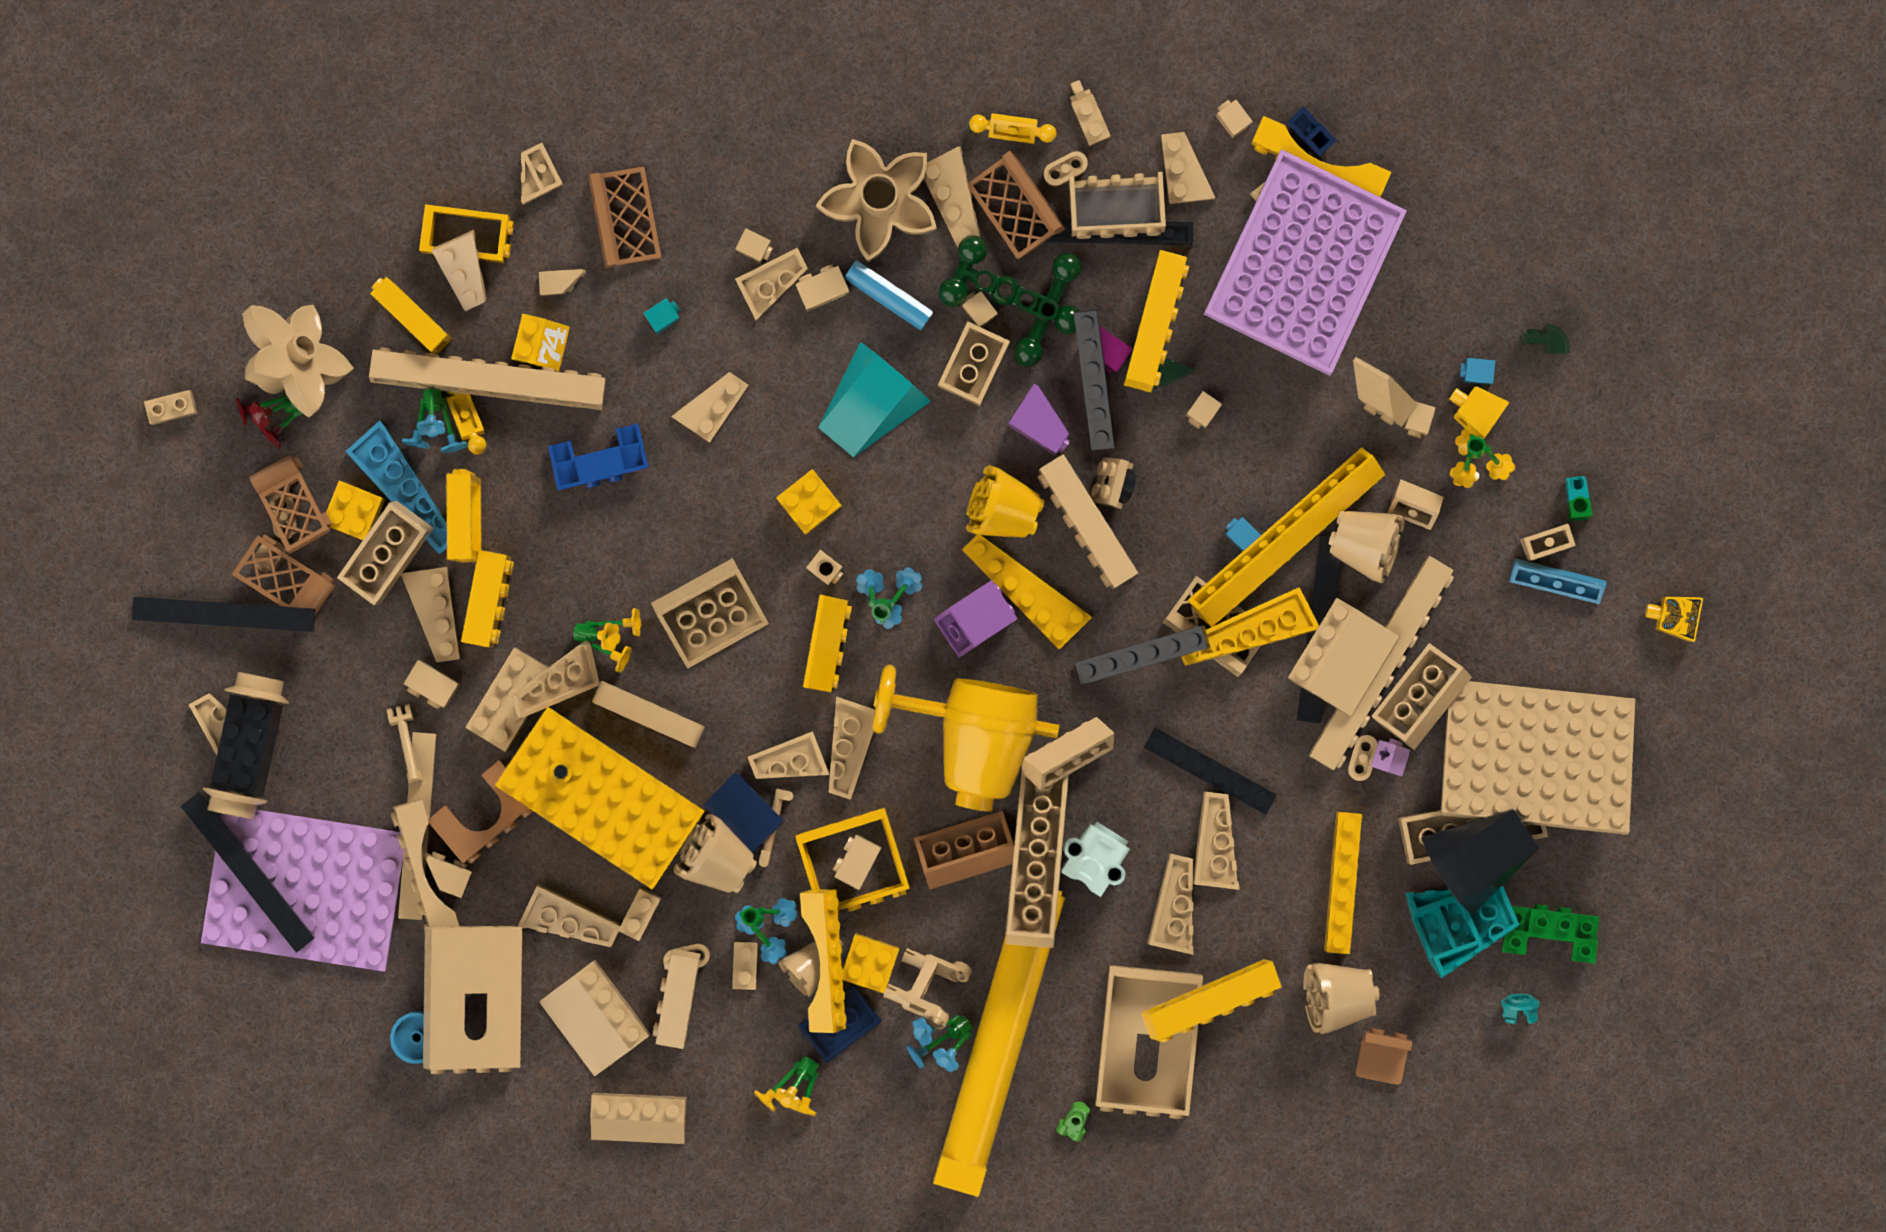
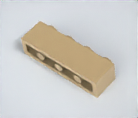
M1097 717L1084 722L1078 728L1065 733L1053 742L1047 743L1041 749L1029 753L1024 758L1023 774L1040 790H1043L1113 750L1114 732Z
M673 949L671 956H666L664 969L668 970L667 978L662 979L660 990L665 993L663 1000H659L657 1014H661L660 1022H655L653 1036L657 1037L656 1044L684 1049L701 956L699 953Z

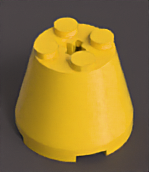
M991 465L986 466L983 470L985 476L979 482H976L966 513L970 518V524L967 523L966 530L976 535L1025 538L1028 534L1033 535L1037 529V521L1035 520L1038 512L1040 513L1043 509L1044 499H1041L1037 492L1000 468Z

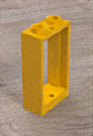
M425 204L419 247L421 253L433 254L432 249L434 246H432L436 213L502 221L498 253L478 252V260L505 263V258L510 257L511 244H507L508 235L513 234L514 221H510L511 217L509 215Z
M385 277L384 280L380 278L372 286L373 291L370 294L433 354L438 355L452 340L438 324L388 277Z

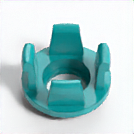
M1511 994L1501 1000V1006L1504 1011L1502 1015L1505 1018V1022L1516 1024L1519 1011H1523V1014L1527 1016L1529 1024L1538 1021L1537 1011L1540 1007V1001L1532 995Z

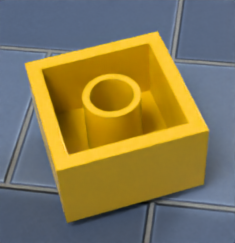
M813 469L776 497L805 535L842 507Z
M339 481L326 511L332 523L329 527L364 540L378 520L386 499Z
M855 933L843 968L842 980L884 994L899 947Z

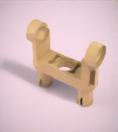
M907 948L902 962L920 968V973L912 989L908 992L889 983L883 997L900 1003L905 1010L926 1018V1021L931 1026L943 1029L949 1020L948 1014L941 1010L942 1007L923 1000V997L935 974L956 983L957 981L967 982L972 969L963 962H954L952 964L931 954L924 956Z

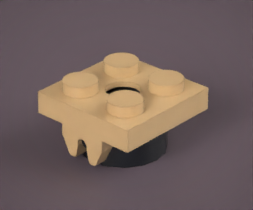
M1103 457L1097 468V482L1091 491L1093 502L1099 505L1122 509L1123 503L1126 504L1130 500L1135 488L1136 475L1132 471L1133 464L1122 459Z

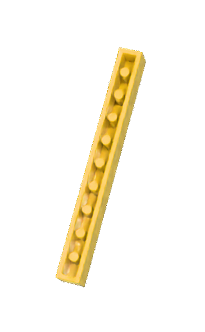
M1361 447L1190 597L1188 602L1199 617L1210 627H1213L1339 516L1340 511H1345L1386 474L1374 456Z

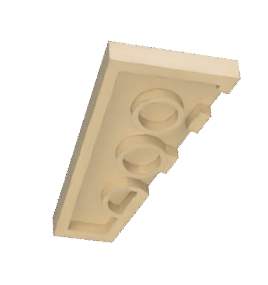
M448 567L402 573L401 576L436 662L460 659Z

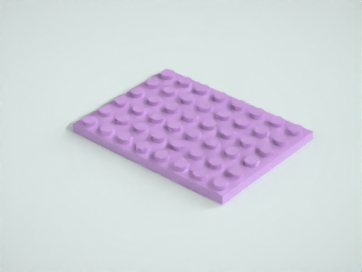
M1281 149L1204 315L1330 376L1407 210Z
M256 810L254 819L221 813V819L312 932L315 939L296 953L215 851L201 943L386 971L403 865L404 848L401 849L397 838L398 835H401L400 832Z

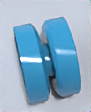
M424 1010L411 1011L399 1018L392 1027L390 1035L391 1047L395 1054L403 1061L412 1064L423 1063ZM416 1033L421 1036L419 1042H417V1038H413V1035Z

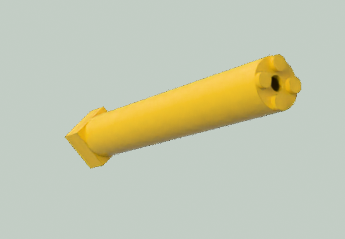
M1058 890L1055 931L1065 900L1061 890ZM1005 935L944 1147L933 1178V1184L979 1197L986 1173V1166L1050 948L1006 944Z

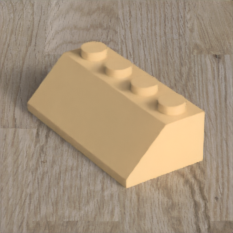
M593 1093L591 1097L590 1118L591 1140L685 1144L687 1097Z

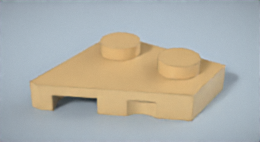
M543 143L521 153V202L523 205L563 185Z

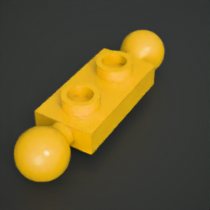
M991 113L990 121L980 114L974 115L969 121V127L975 133L989 130V138L1034 144L1035 136L1039 137L1041 141L1049 143L1057 135L1055 127L1050 124H1044L1040 128L1037 127L1036 119Z
M446 392L451 395L446 400L462 441L470 439L468 442L470 452L477 455L482 454L486 450L487 444L485 439L479 435L485 433L470 394Z

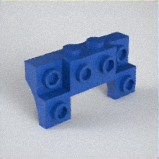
M636 423L616 429L619 446L575 457L571 440L548 446L558 491L586 485L587 489L600 486V481L609 479V482L613 483L623 480V475L648 469L649 465L639 424Z

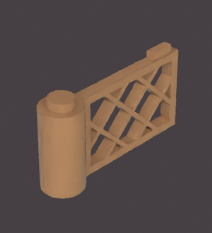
M291 454L249 476L289 554L330 532L329 526L332 525L327 513L321 514L302 476L300 469L304 467L297 456L293 457ZM299 481L301 484L299 495L288 493L291 485ZM275 494L282 495L278 507L270 505L267 498ZM287 497L297 499L293 510L283 508ZM301 501L310 502L311 507L308 514L298 512ZM281 512L291 514L288 525L279 524L278 520ZM296 516L306 518L303 529L292 527ZM311 519L320 522L321 529L315 532L307 531ZM290 532L301 533L299 540L290 545L288 541Z
M264 534L262 537L257 535L231 574L282 607L316 609V616L336 585L333 584L335 579L325 572L319 575L275 547L276 541ZM259 542L267 547L268 557L255 559L254 550ZM271 550L277 553L278 555L272 556ZM252 554L253 560L247 561L250 555ZM285 558L289 569L275 572L273 559ZM270 560L272 572L259 575L256 562ZM291 563L296 565L297 567L291 568ZM254 564L256 576L246 578L239 573L244 565ZM303 570L309 574L305 582L294 583L292 572ZM290 573L292 585L278 588L276 575ZM273 576L275 588L269 590L261 588L260 578ZM257 579L258 585L252 582L251 580ZM301 587L299 591L296 593V588ZM293 588L294 598L288 605L281 600L279 591ZM276 592L277 597H275L271 593Z

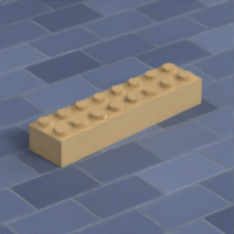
M1023 762L1006 944L1053 948L1069 775L1040 790L1023 774Z

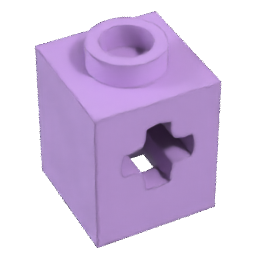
M1391 738L1389 742L1379 740L1371 767L1403 776L1411 750L1402 747L1403 742Z

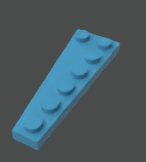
M379 420L346 450V453L391 502L398 501L434 528L426 540L441 555L447 549V522L388 430Z

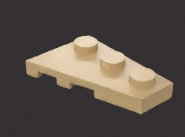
M1185 132L1161 135L1169 205L1216 199Z
M813 731L748 757L756 779L830 775Z

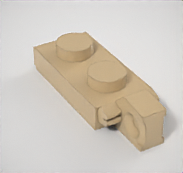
M1080 80L1071 83V88L1074 92V96L1070 97L1071 105L1088 145L1091 146L1110 138L1111 135L1093 94H1091L1089 89L1084 91Z

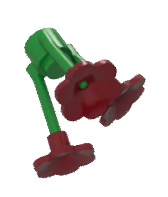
M287 394L265 402H254L248 405H243L239 398H236L244 426L247 425V415L251 414L254 424L259 426L261 432L278 449L281 448L278 436L283 433L282 430L296 417L302 415V412L294 406ZM281 402V404H278V405H276V406H274V407H272V408H270V407L264 408V407H266V406H270V405H273V404H276V403ZM284 408L287 414L292 413L281 425H276L272 430L266 429L270 424L268 417L272 416L273 412Z

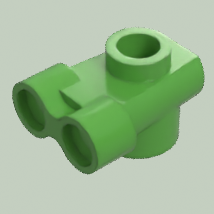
M1083 1102L1073 1103L1065 1119L1059 1121L1056 1131L1061 1135L1069 1136L1074 1141L1080 1142L1086 1132L1084 1126L1090 1111L1089 1107Z

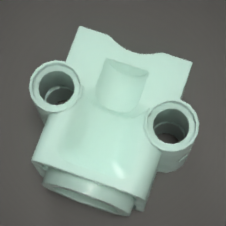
M1098 822L1094 826L1089 823L1080 839L1070 838L1064 843L1063 851L1068 858L1060 871L1071 879L1083 881L1090 891L1101 897L1109 884L1118 885L1124 881L1125 871L1120 865L1130 850L1126 846L1128 841ZM1071 843H1078L1080 845V852L1078 854H1069L1068 847ZM1111 868H1118L1120 871L1119 877L1115 880L1108 878V871Z

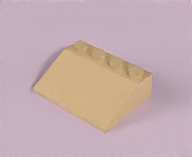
M733 558L651 603L687 669L769 624Z
M1336 598L1288 678L1352 717L1400 636Z
M596 960L539 1001L594 1076L651 1035Z

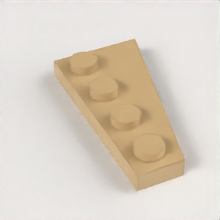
M961 146L927 162L924 178L957 248L961 240L966 236L976 235L980 237Z
M584 641L512 694L518 717L523 718L599 686L600 683L590 642Z
M836 697L829 793L851 800L874 732L872 723L875 709Z
M1203 792L1193 874L1194 885L1240 890L1239 882L1237 881V864L1234 856V838L1232 837L1231 830L1232 822L1228 794Z
M1168 854L1147 944L1193 955L1192 858Z
M538 884L518 926L611 947L618 935L621 924Z

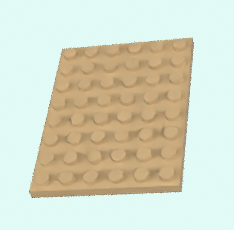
M1468 681L1447 708L1441 815L1483 819L1484 817L1514 808L1524 824L1628 835L1630 828L1635 699Z

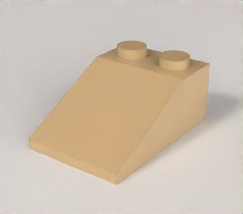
M1355 357L1353 363L1358 398L1365 404L1363 408L1374 416L1376 413L1382 415L1380 418L1389 425L1396 423L1402 427L1417 406V403L1391 376Z

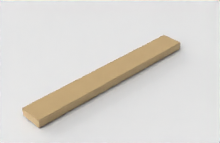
M413 732L412 749L417 770L422 773L423 781H414L413 784H409L407 802L421 799L429 819L431 814L437 734ZM429 823L424 833L421 852L425 877L427 863L424 856L425 853H428ZM404 848L398 918L422 920L423 916L420 915L417 903L421 901L419 894H414L410 880H413L414 877L412 870L407 871L404 862L407 853Z

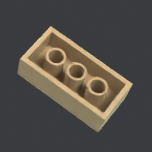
M398 501L389 503L337 578L371 604L377 605L382 603L434 528Z
M1429 643L1372 717L1382 727L1415 750L1472 676L1461 665Z
M513 648L465 728L501 750L508 752L530 715L523 718L517 716L512 694L549 667L518 648Z

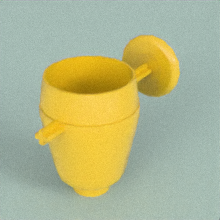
M886 665L882 670L879 689L876 690L874 700L873 731L877 734L885 731L891 708L944 717V782L948 788L957 791L955 804L958 806L980 811H992L994 799H1003L1010 794L1034 734L1057 739L1059 732L1058 724L1036 721L1038 694L996 683L957 678L954 680L947 704L894 694L896 668L893 665Z

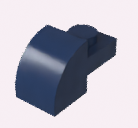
M1304 106L1298 109L1285 122L1300 138L1299 140L1316 156L1320 157L1337 141Z

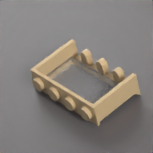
M1158 172L1157 177L1144 178V174L1139 173L1135 174L1134 178L1120 179V175H1112L1111 179L1097 180V176H1089L1087 180L1074 181V176H1069L1072 236H1077L1078 239L1091 238V235L1111 238L1114 237V234L1134 237L1137 236V233L1157 236L1161 232H1165L1163 172Z

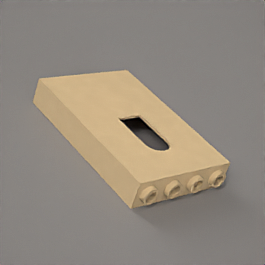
M425 927L423 1068L431 1070V1074H445V1070L453 1069V1073H467L468 1069H476L477 1073H489L490 1068H498V1072H513V1068H520L522 927ZM487 993L486 1033L479 1040H471L464 1031L465 994Z
M1109 965L1095 1105L1100 1107V1111L1114 1112V1108L1123 1109V1113L1137 1114V1111H1146L1147 1116L1160 1117V1113L1170 1114L1169 1118L1183 1119L1184 1115L1189 1116L1198 1024L1194 1025V1029L1189 1032H1178L1172 1035L1173 1038L1171 1040L1160 1042L1157 1073L1153 1079L1149 1081L1138 1079L1134 1073L1137 1034L1149 1035L1141 1012L1201 987L1203 982L1202 974Z

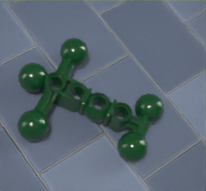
M969 235L961 240L958 246V254L961 260L952 278L944 280L939 287L938 293L942 303L950 307H957L963 304L968 296V289L965 284L967 280L973 283L977 290L982 292L988 291L987 295H991L998 304L1011 306L1016 304L1020 310L1035 316L1036 319L1028 337L1018 341L1013 351L1017 363L1024 367H1033L1042 359L1043 350L1040 342L1050 320L1054 319V324L1061 333L1067 335L1076 333L1074 312L1080 310L1072 305L1058 308V303L1067 283L1077 279L1081 273L1082 267L1078 257L1071 253H1062L1055 258L1052 265L1055 278L1045 297L1032 290H1022L1023 286H1019L1012 277L994 276L988 270L978 271L972 268L974 264L982 262L986 257L987 245L981 237L976 235ZM985 274L989 276L990 285L988 287H981L978 284V277ZM1002 284L1010 286L1011 294L1009 297L1000 295L999 287ZM1023 294H1029L1032 297L1031 306L1025 307L1021 304L1020 298ZM1046 303L1052 305L1054 310L1053 314L1049 317L1044 316L1041 311L1042 306Z

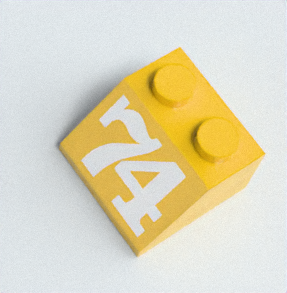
M522 314L511 359L541 368H553L559 372L570 327L547 319Z

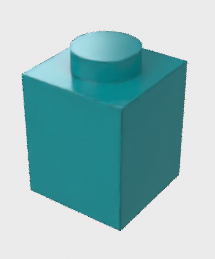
M667 298L643 313L657 335L681 320L678 316L681 313L674 300L669 302Z

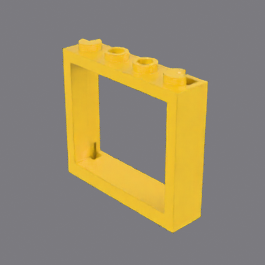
M467 469L453 470V474H447V559L455 562H477L478 552L482 550L481 478L475 476V473L467 471Z
M885 807L795 836L811 889H820L806 842L881 819L901 883L838 902V915H840L839 910L848 908L849 912L862 908V903L870 901L871 905L884 901V896L892 894L893 898L906 894V890L910 889Z

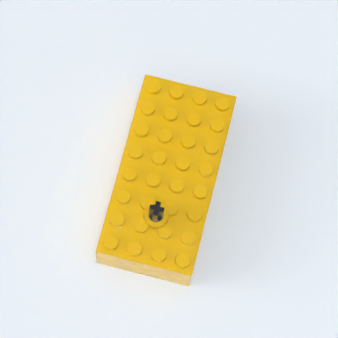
M549 707L546 708L495 784L496 787L650 889L654 888L704 813V810Z

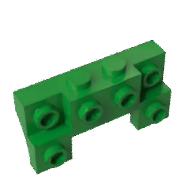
M1535 904L1534 908L1512 906L1519 926L1503 937L1501 952L1526 955L1528 937L1572 942L1571 961L1596 963L1599 916L1571 913L1572 908L1558 907L1557 911L1548 910V905Z

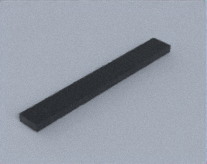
M1007 219V232H1013L1016 219ZM1059 219L1065 230L1059 234L1056 233L1045 241L1052 243L1193 246V222H1166L1165 232H1161L1157 236L1137 233V236L1134 237L1114 234V237L1111 238L1091 235V238L1078 239L1077 236H1072L1071 219ZM1077 219V227L1158 223V221ZM1019 220L1017 233L1029 235L1031 222ZM1035 223L1033 236L1042 237L1049 232L1044 224ZM1016 236L1015 242H1028V238Z
M1320 536L1311 602V611L1319 626L1336 600L1341 560L1330 553V537ZM1316 631L1307 633L1306 647ZM1300 687L1296 720L1320 723L1323 700Z
M133 597L132 620L314 632L316 609Z
M196 793L180 807L296 953L314 940L315 936L217 812L208 810L209 802L202 793Z

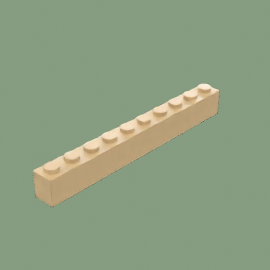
M383 347L372 351L369 379L372 383L421 389H439L446 392L595 410L603 409L606 380L597 373H588L586 376L578 375V372L573 370H565L564 373L555 372V369L542 367L541 370H537L523 364L518 365V367L509 366L505 362L487 364L485 363L486 361L481 359L463 361L461 357L449 356L446 359L439 358V355L433 353H426L425 356L416 355L413 351L403 350L402 353L393 352L392 349Z
M1431 556L1426 557L1385 628L1400 636L1399 640L1352 717L1336 708L1308 754L1309 757L1331 770L1342 766L1346 759V756L1343 755L1347 747L1352 748L1358 739V736L1355 735L1359 727L1364 728L1370 719V716L1367 715L1371 707L1376 708L1382 699V696L1379 695L1383 687L1388 688L1393 681L1394 676L1391 675L1395 667L1400 668L1406 659V656L1403 655L1407 647L1412 648L1418 639V636L1415 634L1419 627L1423 629L1430 618L1427 614L1431 607L1435 609L1442 598L1439 594L1443 587L1447 589L1454 578L1451 575L1453 569Z

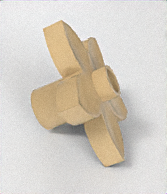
M852 139L847 151L846 164L848 174L853 183L840 184L831 188L822 196L816 204V208L827 217L836 221L848 222L857 220L855 230L856 242L867 262L878 257L887 248L891 240L893 227L911 235H922L936 231L935 220L929 207L921 199L911 195L920 187L925 178L927 153L912 152L903 154L885 167L880 155L872 147Z
M251 305L242 313L244 326L249 337L261 349L249 360L246 366L245 379L257 384L262 390L270 394H278L285 389L290 401L307 417L313 415L324 401L325 385L338 382L354 369L346 357L338 350L319 343L322 335V324L314 305L303 306L297 309L286 320L273 310L261 306Z

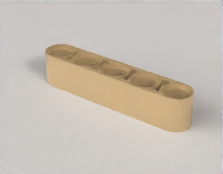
M604 681L600 682L592 700L593 703L694 748L697 747L705 729V726Z

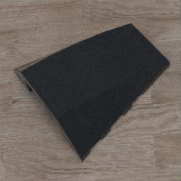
M1514 808L1484 817L1478 821H1471L1452 829L1448 828L1439 833L1421 837L1432 864L1458 903L1472 916L1539 849L1538 844Z

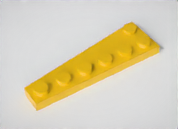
M976 535L962 549L1058 649L1066 644L1092 618L983 536Z
M1300 587L1206 629L1211 648L1181 656L1184 665L1187 666L1317 631L1319 625Z

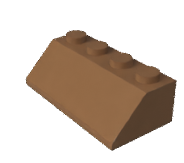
M1003 811L914 838L930 890L1013 864L1014 844Z

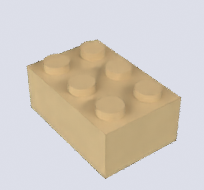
M967 322L938 383V387L980 406L1010 341Z

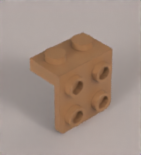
M1371 1028L1370 1031L1364 1030L1356 1075L1360 1078L1399 1085L1403 1078L1408 1050L1411 1051L1412 1041L1407 1039L1408 1035L1396 1032L1393 1033V1036L1385 1035L1384 1030Z

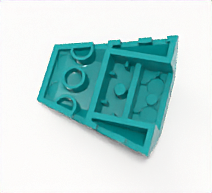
M860 342L818 428L852 457H855L931 401L879 355Z
M1503 885L1473 916L1458 903L1450 889L1405 894L1412 922L1429 963L1441 979L1519 926Z

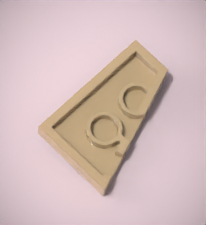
M474 230L434 247L432 253L464 311L486 301V293L480 271Z
M795 248L735 278L755 320L808 268L798 248Z
M729 372L671 417L710 443L749 385Z
M209 693L189 704V707L217 755L227 708Z

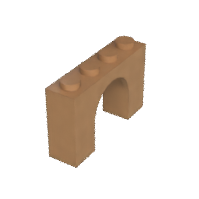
M500 760L481 775L496 792L501 801V815L494 826L485 831H471L461 824L447 806L442 807L428 819L429 824L463 864L467 861L470 864L481 856L479 853L481 849L485 846L488 849L499 841L497 836L504 831L507 834L517 826L515 821L522 816L525 819L533 812L495 786L506 769Z

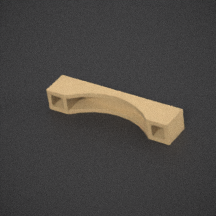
M417 799L394 806V812L391 813L394 826H399L401 835H398L397 838L401 849L405 848L407 857L404 858L407 871L412 870L414 879L410 880L414 894H419L421 901L417 903L421 916L425 915L427 924L423 925L424 930L425 927L459 926L455 911L447 907L435 895L423 871L421 860L422 842L429 823L423 801Z

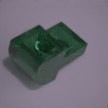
M1545 325L1544 334L1541 333L1540 329H1527V333H1523L1520 336V344L1544 345L1543 354L1567 355L1570 353V343L1567 335L1554 325Z

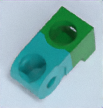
M1585 476L1565 478L1569 522L1590 520L1593 514Z

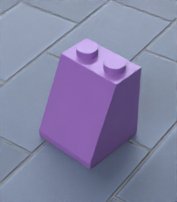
M1034 384L1008 426L1054 456L1057 452L1062 454L1070 442L1066 439L1069 433L1039 386Z
M991 580L933 620L960 658L1017 620L1013 607L1007 604L1003 598L1001 589Z

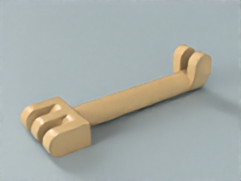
M406 704V714H403L401 706L396 707L397 716H394L392 708L387 709L390 725H398L408 771V783L413 784L414 781H423L421 771L416 768L407 722L414 720L410 704Z
M776 789L772 808L779 816L783 800L791 801L793 799L792 792ZM776 831L763 844L759 859V865L762 867L769 865Z

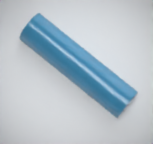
M857 260L844 277L850 284L920 331L925 327L933 313L923 304Z
M1517 558L1513 561L1509 578L1511 583L1600 604L1606 588V580Z

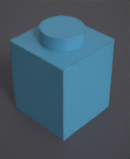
M1467 358L1465 363L1460 364L1459 377H1463V383L1492 385L1494 381L1495 360Z
M1243 517L1239 520L1234 518L1225 527L1228 530L1225 536L1242 552L1261 536Z

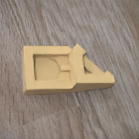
M586 270L539 272L540 295H559L571 292L579 278L586 274Z

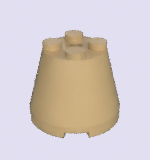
M1340 511L1337 519V524H1339L1337 532L1333 531L1329 540V545H1331L1330 553L1371 580L1383 584V575L1389 576L1400 547L1401 536L1398 534L1399 531L1403 532L1405 517L1389 513Z
M708 814L705 818L707 821L701 825L696 824L684 841L678 853L681 855L679 865L676 864L674 866V873L682 879L728 893L732 891L738 893L744 884L743 879L746 874L751 873L756 866V861L753 860V853L721 819L713 814Z
M1322 963L1306 967L1303 989L1307 990L1308 1005L1305 1008L1309 1023L1314 1032H1320V1034L1330 1033L1376 1015L1375 1001L1379 1000V989L1377 986H1373V975L1370 969L1364 970Z

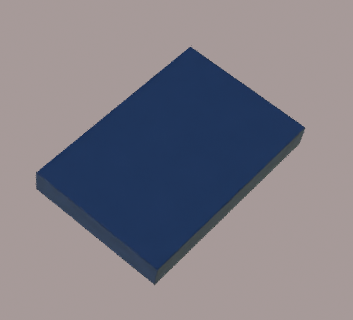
M737 772L703 805L711 814L721 819L753 854L785 822Z
M855 984L844 991L846 1029L835 1033L810 1032L809 1018L798 1025L825 1063L829 1062L882 1021Z

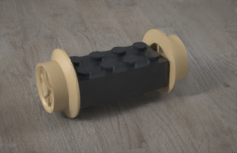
M238 672L235 686L224 688V691L245 695L247 698L230 694L210 784L211 787L225 789L226 791L203 787L202 790L211 796L208 810L254 819L257 805L268 803V800L245 796V794L264 796L283 705L265 701L289 704V701L281 696L284 685L283 681Z

